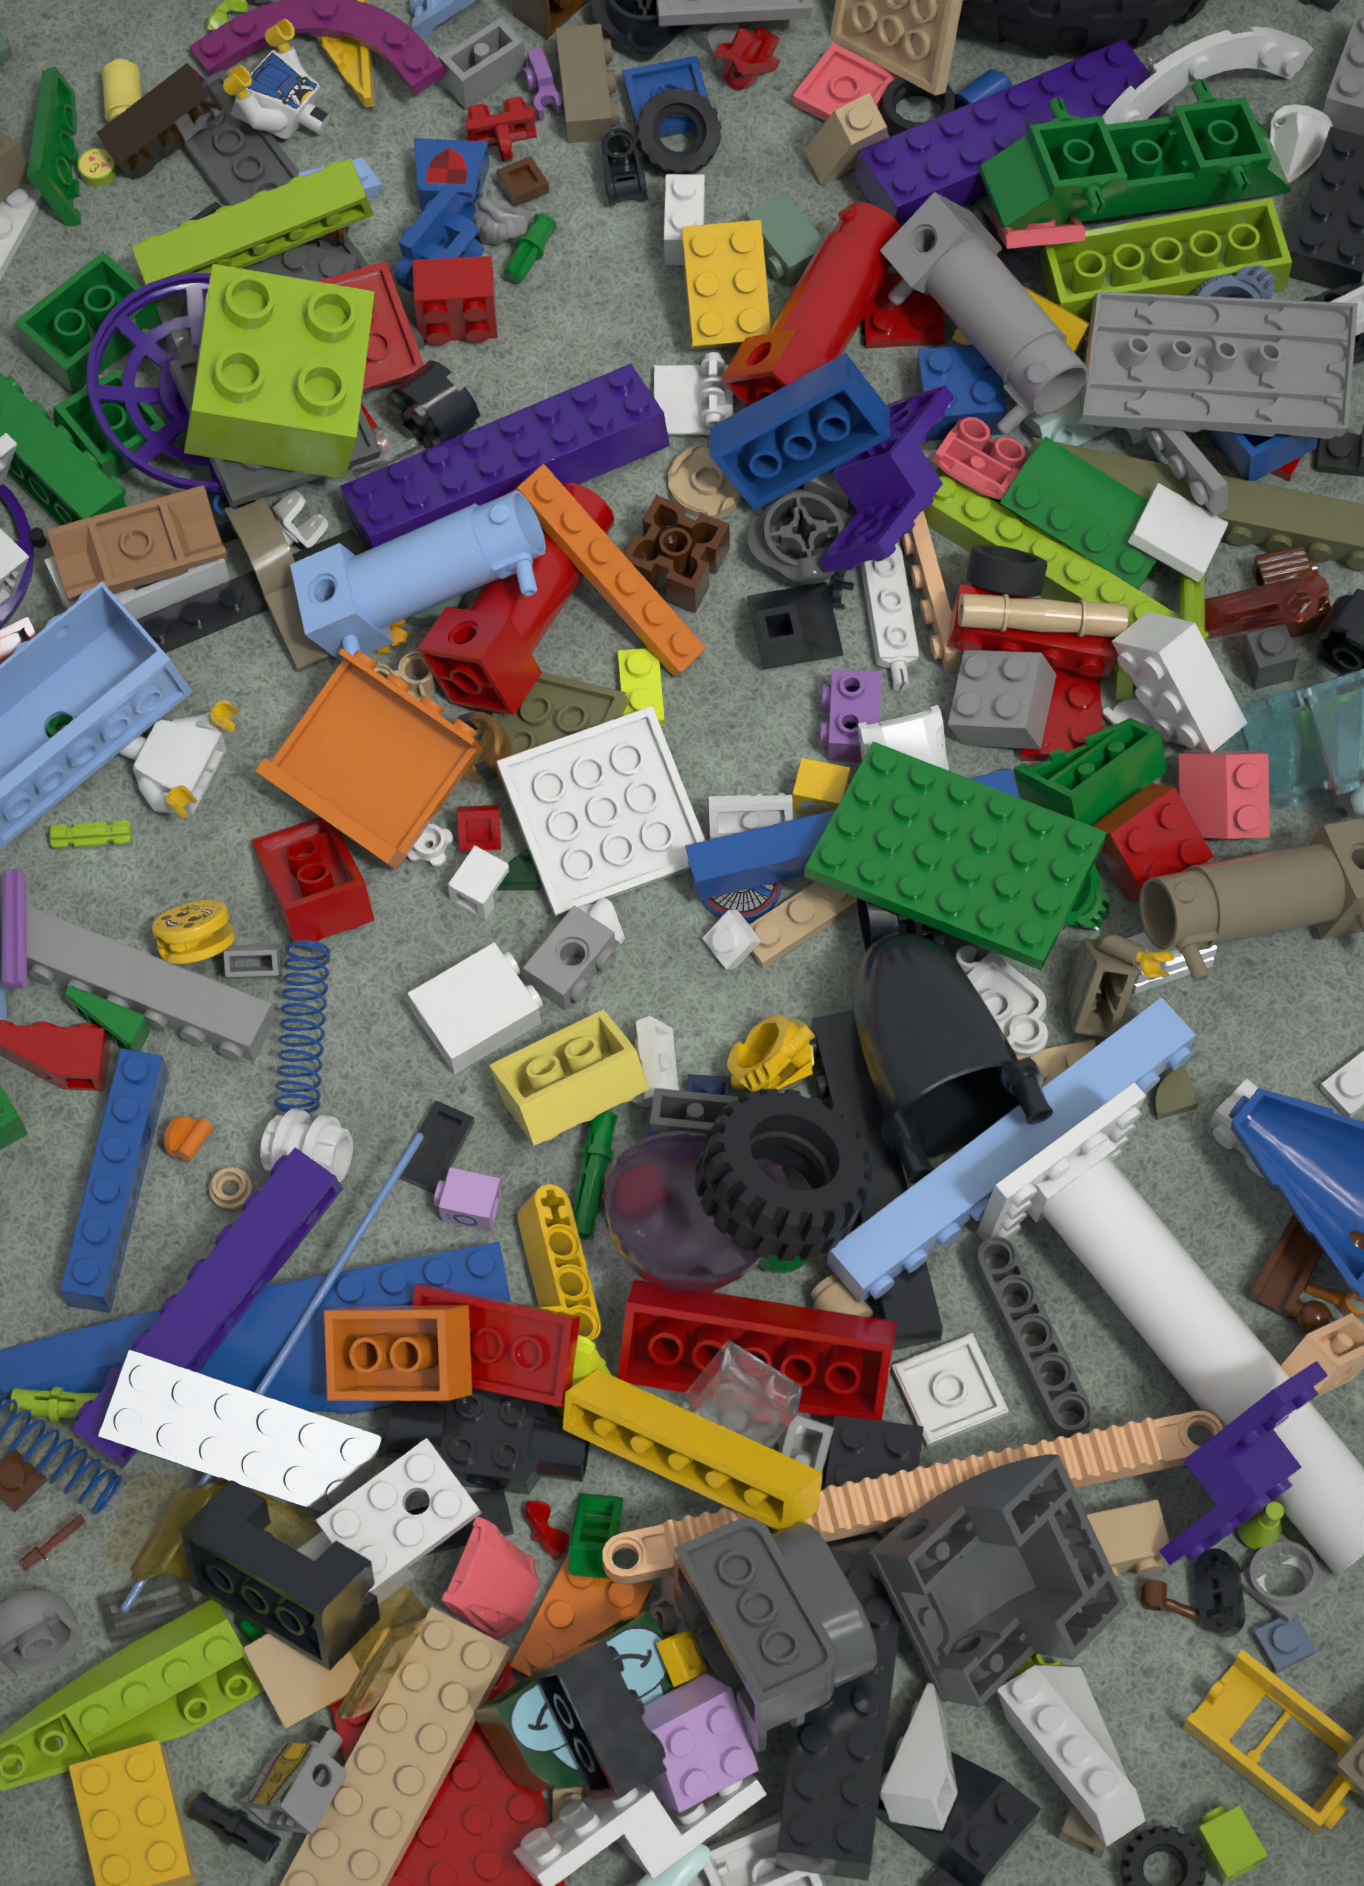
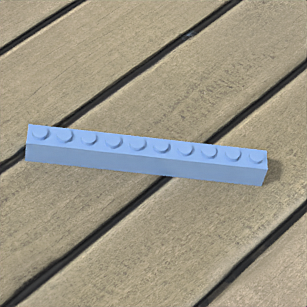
M1161 997L1041 1088L1049 1106L1053 1110V1114L1047 1120L1034 1125L1028 1124L1021 1106H1017L847 1235L844 1240H841L834 1249L829 1251L827 1265L859 1303H862L871 1295L874 1299L881 1297L894 1285V1277L905 1269L908 1273H911L919 1268L928 1259L929 1255L927 1252L937 1244L945 1247L953 1242L961 1234V1226L971 1218L975 1221L981 1220L997 1183L1134 1082L1145 1094L1160 1080L1159 1074L1169 1067L1174 1071L1187 1062L1192 1056L1190 1049L1196 1034Z

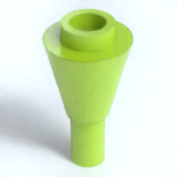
M1271 1502L1245 1523L1240 1524L1237 1529L1241 1540L1248 1547L1255 1550H1260L1264 1546L1279 1541L1282 1534L1280 1519L1284 1514L1283 1506L1278 1502Z

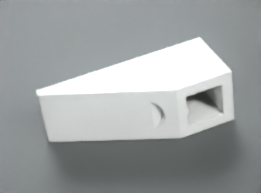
M927 1683L920 1701H916L913 1705L911 1722L905 1736L900 1737L897 1742L895 1759L889 1773H885L881 1779L879 1796L881 1801L884 1802L891 1822L943 1830L958 1791L944 1712L934 1684Z

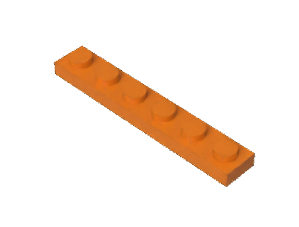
M542 464L515 489L521 492L529 501L543 530L673 677L680 674L706 649L545 464Z

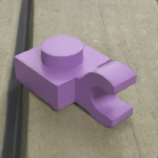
M542 47L528 50V67L523 68V74L528 90L535 89L537 93L534 97L536 117L539 120L544 119L543 106L547 104L554 105L557 113L562 114L563 99L561 94L555 89L553 75Z

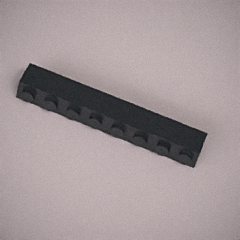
M854 1010L812 1018V1032L816 1037L811 1039L809 1043L813 1046L814 1060L818 1059L821 1073L815 1074L819 1098H827L830 1110L835 1107L844 1115L843 1121L847 1125L852 1123L860 1134L858 1141L865 1142L870 1154L869 1162H871L873 1167V1179L870 1182L871 1190L857 1216L858 1224L861 1226L907 1191L908 1188L900 1158L897 1153H894L886 1146L881 1134V1125L886 1114L870 1076L858 1036ZM925 1261L915 1271L908 1273L905 1269L894 1277V1285L885 1294L877 1298L880 1312L874 1313V1318L897 1322L893 1351L941 1341L943 1326Z

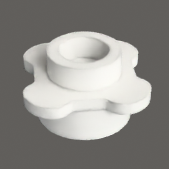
M429 824L407 857L411 861H428L434 867L443 865L446 862L445 851L447 845L453 841L452 833L448 829H441L437 825ZM428 842L433 843V846L431 848L426 847V844Z

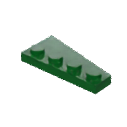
M56 66L42 71L26 175L30 185L34 189L39 190L66 226H76L81 224V212L77 208L74 209L73 198L80 196L79 182L76 179L73 180L72 166L78 164V150H76L71 135L77 134L76 98L73 89Z

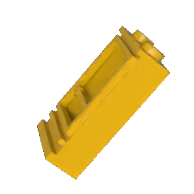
M1242 1649L1236 1656L1233 1665L1222 1679L1213 1685L1198 1709L1194 1713L1191 1712L1187 1717L1182 1729L1195 1737L1307 1827L1311 1833L1316 1835L1323 1825L1331 1831L1348 1809L1341 1804V1801L1350 1790L1359 1795L1340 1774L1337 1775L1311 1808L1257 1763L1261 1760V1753L1291 1716L1338 1754L1343 1751L1354 1737ZM1264 1696H1267L1282 1708L1285 1713L1255 1750L1249 1751L1246 1756L1229 1741Z

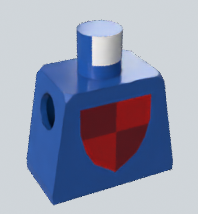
M414 139L420 210L423 211L426 204L431 199H434L443 187L456 192V194L472 198L475 202L481 195L489 170L488 142Z

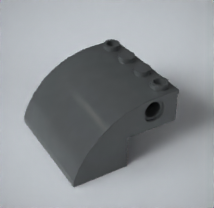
M1056 1454L1035 1456L1008 1463L980 1473L953 1486L909 1515L868 1553L932 1684L935 1686L941 1702L950 1701L981 1707L1034 1653L1073 1660L1128 1605L1059 1455Z

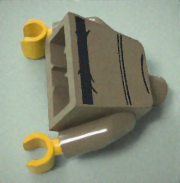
M1101 935L1096 939L1085 938L1081 940L1066 983V994L1074 1033L1083 1034L1090 1040H1095V1044L1099 1045L1118 1031L1139 972L1137 966L1141 965V970L1146 977H1167L1170 974L1161 969L1160 961H1174L1173 954L1169 951L1146 953L1144 946L1119 935Z

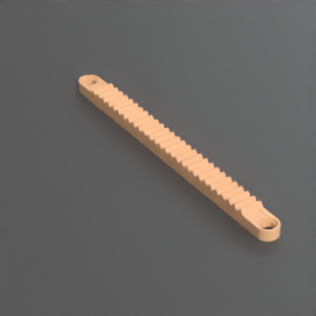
M1192 1411L1154 1420L1149 1417L1140 1423L1130 1421L1121 1427L1111 1425L1103 1431L1097 1428L1088 1434L1075 1433L1070 1438L1060 1436L1051 1442L1041 1440L1032 1446L1028 1443L1023 1444L1018 1449L1008 1447L1000 1453L989 1451L981 1457L971 1455L962 1461L952 1459L948 1464L938 1462L929 1468L919 1466L910 1472L900 1470L892 1476L882 1474L877 1479L872 1480L867 1477L859 1483L849 1481L840 1487L830 1485L821 1490L819 1509L805 1522L812 1525L825 1542L897 1527L909 1515L931 1499L963 1481L1008 1463L1047 1454L1059 1455L1074 1489L1186 1465L1183 1460L1201 1447L1190 1441L1187 1431L1191 1427H1206L1213 1437L1223 1429V1426L1215 1415L1206 1411ZM722 1508L713 1514L703 1512L699 1517L694 1518L689 1515L685 1516L681 1521L670 1519L662 1525L620 1533L611 1537L604 1546V1571L612 1581L620 1584H632L674 1575V1548L736 1520L750 1517L733 1509ZM765 1525L771 1534L778 1532V1530ZM629 1548L637 1553L639 1559L634 1567L621 1569L612 1561L614 1553L619 1549Z

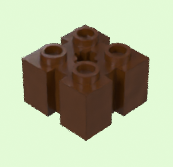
M656 495L642 520L643 536L635 533L624 555L654 589L658 587L666 591V601L696 613L709 589V571L717 574L730 549V524L701 512L696 520L686 517L685 506Z

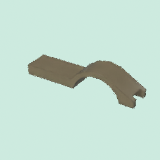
M264 497L255 499V502L236 510L231 506L225 508L224 511L228 521L248 555L266 605L297 673L334 658V656L305 635L290 564L295 563V560L283 532Z

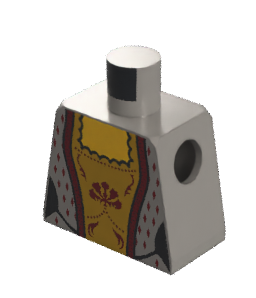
M320 1726L309 1743L286 1742L280 1747L238 1802L271 1830L313 1834L346 1776L345 1769L333 1759V1756L343 1743V1739L332 1729Z

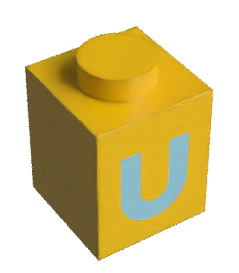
M801 758L792 794L793 811L817 815L836 810L850 784V767Z

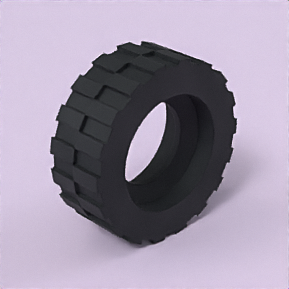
M677 87L673 90L668 88L662 90V93L659 95L655 94L644 105L635 129L636 145L638 151L643 155L642 159L646 164L649 163L654 171L665 173V176L666 174H695L712 160L721 141L722 135H720V130L722 126L721 121L718 120L716 108L711 106L710 100L706 96L702 97L698 94V91L693 89L691 91L685 90L684 87ZM677 113L690 117L697 128V138L693 146L680 152L668 149L662 143L659 135L662 121L669 115Z

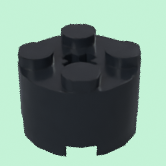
M429 360L386 397L387 404L404 422L401 425L403 434L413 444L422 441L428 449L467 433L477 423L476 420L480 417L477 404L468 389L464 387L459 391L446 378L452 372L437 361Z
M1360 589L1355 590L1353 595H1343L1335 600L1310 641V644L1316 645L1320 651L1316 657L1317 660L1329 671L1348 681L1352 674L1364 679V590Z

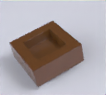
M531 156L497 170V181L514 207L549 193V183Z
M16 1449L12 1454H7L0 1461V1499L14 1512L47 1481L41 1473L36 1474V1468L29 1461L22 1465L21 1461L24 1457Z

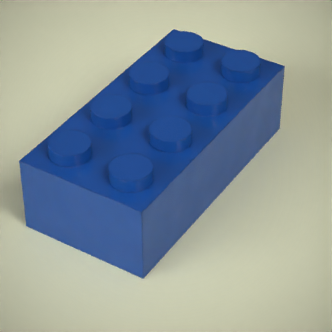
M844 353L710 427L709 456L755 511L890 438V409L847 353Z

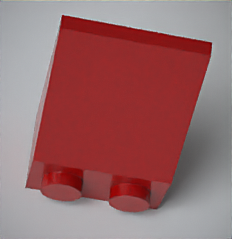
M321 817L251 840L283 924L292 942L299 940L318 942L320 939L346 930H353L361 925L375 921L366 883L338 829Z

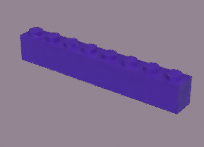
M296 1147L288 1156H281L271 1169V1178L261 1190L257 1189L249 1195L243 1205L244 1212L233 1225L228 1224L222 1229L216 1238V1247L206 1260L200 1259L192 1267L188 1274L186 1285L178 1295L173 1294L164 1302L160 1309L159 1319L150 1330L145 1329L137 1336L133 1342L132 1351L199 1373L341 1193L343 1187L337 1177ZM118 1364L107 1374L103 1383L105 1387L94 1401L89 1400L80 1408L75 1417L76 1423L71 1429L89 1445L123 1469L138 1449L96 1436L121 1368V1364Z

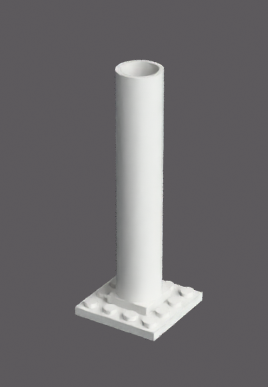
M1134 1082L997 1183L976 1234L982 1241L996 1236L1008 1240L1021 1229L1019 1223L1026 1216L1030 1215L1036 1223L1045 1217L1201 1411L1215 1415L1220 1420L1223 1428H1225L1267 1393L1290 1377L1113 1162L1122 1154L1120 1148L1128 1142L1129 1139L1126 1136L1135 1128L1133 1123L1142 1114L1139 1109L1146 1095ZM1308 1402L1299 1410L1292 1412L1286 1421L1274 1429L1302 1467L1288 1478L1293 1486L1274 1501L1283 1506L1286 1516L1333 1574L1337 1576L1364 1555V1467L1314 1406Z

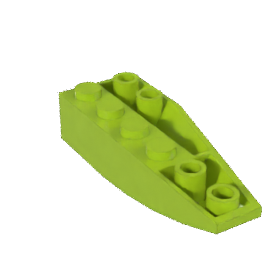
M211 1599L138 1639L54 1693L0 1734V1791L2 1792L70 1771L69 1765L155 1740H159L162 1743L185 1736L264 1692L265 1689L243 1650L244 1646L222 1605Z

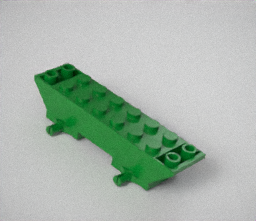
M1198 79L1191 85L1198 101L1193 104L1174 106L1169 117L1106 125L1103 116L1082 118L1069 115L1064 99L1059 97L1057 100L1056 97L1048 103L1054 120L1048 123L1029 125L1026 136L980 165L979 173L1001 228L1011 227L1012 230H1023L1031 223H1045L1051 220H1055L1056 225L1070 223L1071 217L1075 216L1082 222L1285 194L1290 192L1291 186L1265 127L1255 120L1246 97L1234 99L1215 98L1210 91L1206 79H1202V81Z

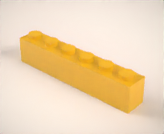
M599 1369L593 1371L565 1393L563 1430L752 1519H756L769 1527L780 1531L798 1522H805L819 1509L823 1472Z

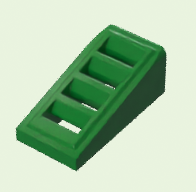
M68 986L65 994L74 1012L89 1024L104 1029L108 1039L121 1049L141 1051L150 1034L149 1026L143 1014L77 987Z
M579 1493L569 1545V1574L610 1579L603 1568V1549L611 1537L620 1533L624 1498ZM586 1514L605 1515L611 1517L590 1516ZM617 1551L614 1553L612 1557V1561L614 1564L616 1560Z

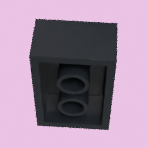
M605 1639L578 1646L531 1671L592 1800L619 1797L667 1771L663 1759L666 1758L664 1747L655 1733H649L642 1718L645 1714L643 1703L633 1689H628L621 1674L624 1671L622 1659L613 1646L610 1645L608 1647Z

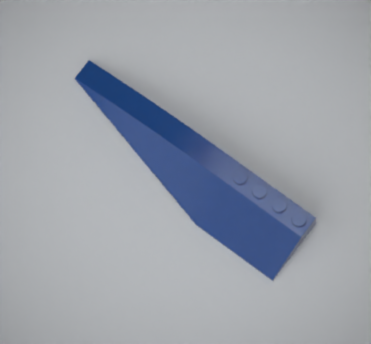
M500 1242L340 1272L263 1396L312 1413L314 1411L336 1412V1414H356L392 1407L393 1401L327 1400L324 1311L347 1306H412L415 1285L428 1284L511 1302ZM328 1274L267 1286L200 1370L199 1374L255 1393ZM160 1309L1 1350L0 1389L4 1393L3 1399H11L14 1388L51 1391L53 1387H64V1392L100 1393L105 1387L103 1383L107 1374L116 1365H122L127 1349L132 1350L133 1342L143 1330H150L160 1317Z

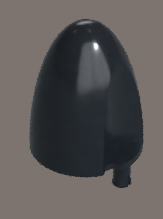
M907 932L883 935L868 948L856 975L853 995L854 1016L869 1073L886 1114L881 1125L883 1140L891 1151L898 1154L910 1183L919 1182L934 1170L927 1156L965 1147L1019 1105L1025 1114L1027 1123L1031 1125L1041 1123L1053 1114V1110L1041 1089L1043 1075L1037 1063L1029 1057L1018 1060L992 1013L951 952L933 940L919 934Z

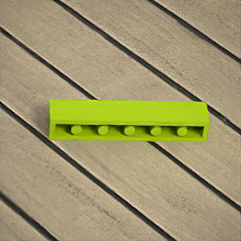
M349 158L344 161L329 163L324 169L310 175L297 176L287 184L273 190L260 191L250 199L238 204L223 206L217 209L215 213L201 219L186 221L178 228L164 234L149 236L141 243L132 246L144 282L147 285L148 283L173 275L211 273L212 264L242 269L371 217L374 213L353 161ZM173 294V295H170V296H167V297L158 299V300H156V303L161 302V301H163V300H166V299H168V298H171V297H173V296H176V295H178V294Z

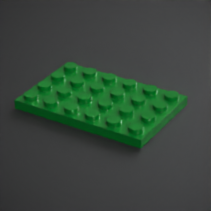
M873 741L805 866L804 877L1042 971L1105 843L1107 832Z

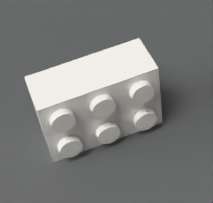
M1147 612L1112 641L1119 654L1117 657L1119 665L1131 676L1137 688L1135 694L1138 700L1148 708L1154 719L1153 728L1161 733V738L1164 741L1212 753L1247 724L1196 623Z

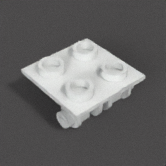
M707 353L701 365H654V398L664 412L668 435H710V427L733 415V392L721 381L729 365H725V361L721 359L719 353Z

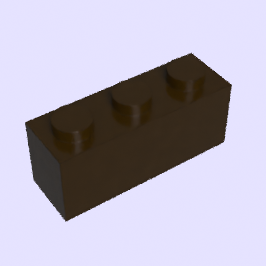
M186 63L100 129L97 134L116 165L134 180L149 173L158 162L171 152L179 150L189 138L201 129L209 127L215 118L225 111L205 79Z

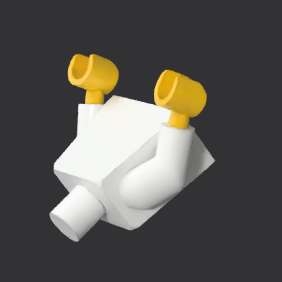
M227 700L219 701L214 705L211 712L173 719L172 721L159 720L155 723L148 738L139 736L120 751L122 756L135 760L133 770L138 782V790L154 811L176 813L181 819H184L187 813L194 814L226 752L223 735L219 731L224 729L226 732L231 733L236 727L230 718L234 715H239L240 711Z

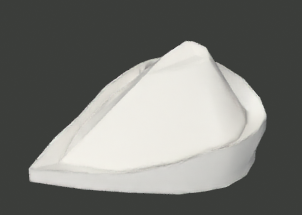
M1285 105L1276 111L1271 121L1269 138L1289 184L1300 178L1319 161L1329 129L1333 127L1329 116L1309 106Z

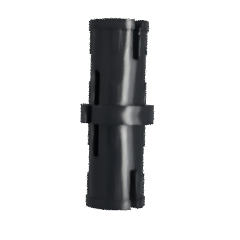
M204 1791L196 1797L187 1815L189 1819L195 1820L220 1835L222 1843L227 1846L234 1844L252 1854L264 1864L271 1860L281 1843V1837L272 1834L249 1820L248 1813L241 1809L234 1811Z

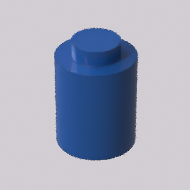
M987 70L955 94V110L1011 87L1010 79L1001 71Z

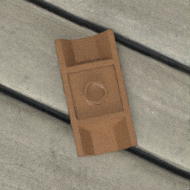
M204 485L46 530L68 602L78 600L83 592L96 587L101 582L114 594L189 572L188 568L227 557V552L221 542Z

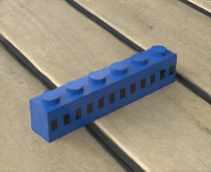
M126 1049L120 1050L60 1289L69 1307L111 1313L169 1077L163 1055Z

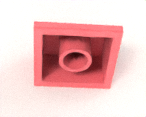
M1262 750L1178 753V793L1203 838H1270L1268 753Z

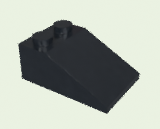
M951 1752L958 1794L943 1830L891 1822L884 1802L881 1801L879 1796L877 1815L963 1886H984L1030 1830L1041 1810L1038 1805L1004 1778Z

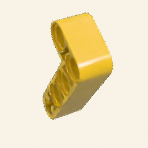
M552 1184L542 1185L519 1208L517 1213L539 1308L581 1316L578 1335L593 1341L600 1333L601 1321L571 1202L562 1188Z

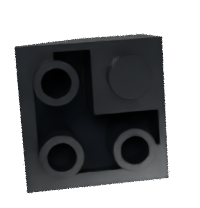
M827 582L747 596L763 670L843 656Z

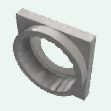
M1282 1534L1279 1541L1264 1546L1257 1551L1252 1558L1251 1564L1241 1573L1242 1588L1287 1622H1290L1333 1577V1572L1317 1561L1307 1548L1290 1541ZM1273 1556H1292L1291 1559L1282 1564L1293 1565L1302 1571L1305 1577L1304 1589L1301 1593H1297L1294 1596L1278 1597L1271 1595L1267 1592L1264 1584L1266 1574L1256 1579V1573L1261 1564Z

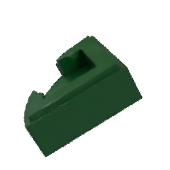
M528 849L523 850L519 853V856L508 863L509 872L498 886V891L540 890V878Z

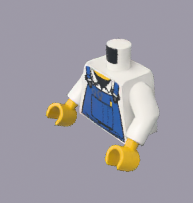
M283 19L267 29L265 34L266 42L272 47H278L279 52L272 50L251 74L242 65L235 67L229 71L228 78L223 83L226 93L236 95L230 115L249 123L256 130L267 131L283 139H289L301 125L320 134L330 118L329 113L314 105L320 86L318 82L309 77L300 63L295 48L290 47L288 41L294 37L295 31L292 23L287 19Z

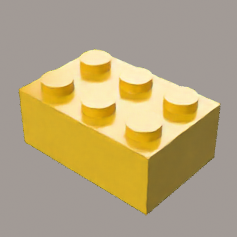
M761 220L682 227L681 241L691 350L739 347L746 337L768 334L771 325Z
M159 1740L69 1765L96 1886H193L198 1884L167 1753Z

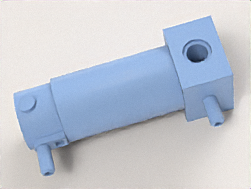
M518 490L481 506L477 504L470 505L358 555H354L341 543H338L290 564L305 635L342 662L344 658L338 653L341 648L351 655H354L357 650L366 655L393 643L390 625L496 579H504L517 573L521 593L525 596L534 595L538 589L533 573L532 559L545 554L546 545L535 511L526 497Z

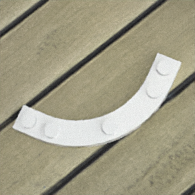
M1250 27L1248 32L1232 34L1229 30L1206 36L1177 50L1154 65L1155 73L1137 89L1129 86L1103 115V119L1106 125L1146 120L1164 103L1185 88L1191 86L1196 80H1202L1228 70L1242 68L1260 69L1291 80L1295 73L1302 68L1313 48L1303 39L1266 27Z

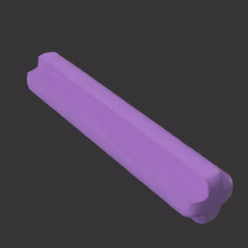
M7 869L2 873V981L5 988L8 989L23 988L27 984L26 876L21 869Z

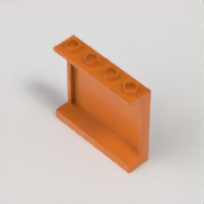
M341 648L338 653L344 658L272 761L264 757L255 771L397 870L483 747L474 739L477 731L458 718H456L453 724L440 716L444 709L425 695L418 701L407 693L411 686L391 672L387 678L383 677L374 670L377 663L359 650L354 655H351Z

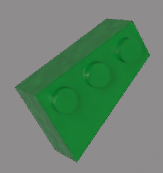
M1133 718L1084 737V745L1066 753L1061 748L1049 752V760L1031 768H1028L1026 763L1013 768L1021 799L1090 826L1099 822L1167 772L1161 733Z

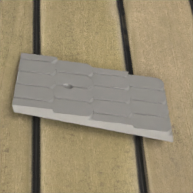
M1097 292L1092 302V315L1085 365L1089 369V378L1081 393L1078 423L1135 430L1151 427L1188 432H1199L1204 429L1273 437L1275 434L1331 439L1335 436L1343 437L1349 425L1358 303Z

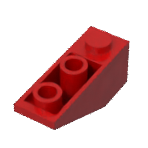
M0 1020L1 1057L62 1090L105 1091L110 1042L104 1029L88 1023L76 1024L74 1027H57L50 1022H35L32 1026H25Z

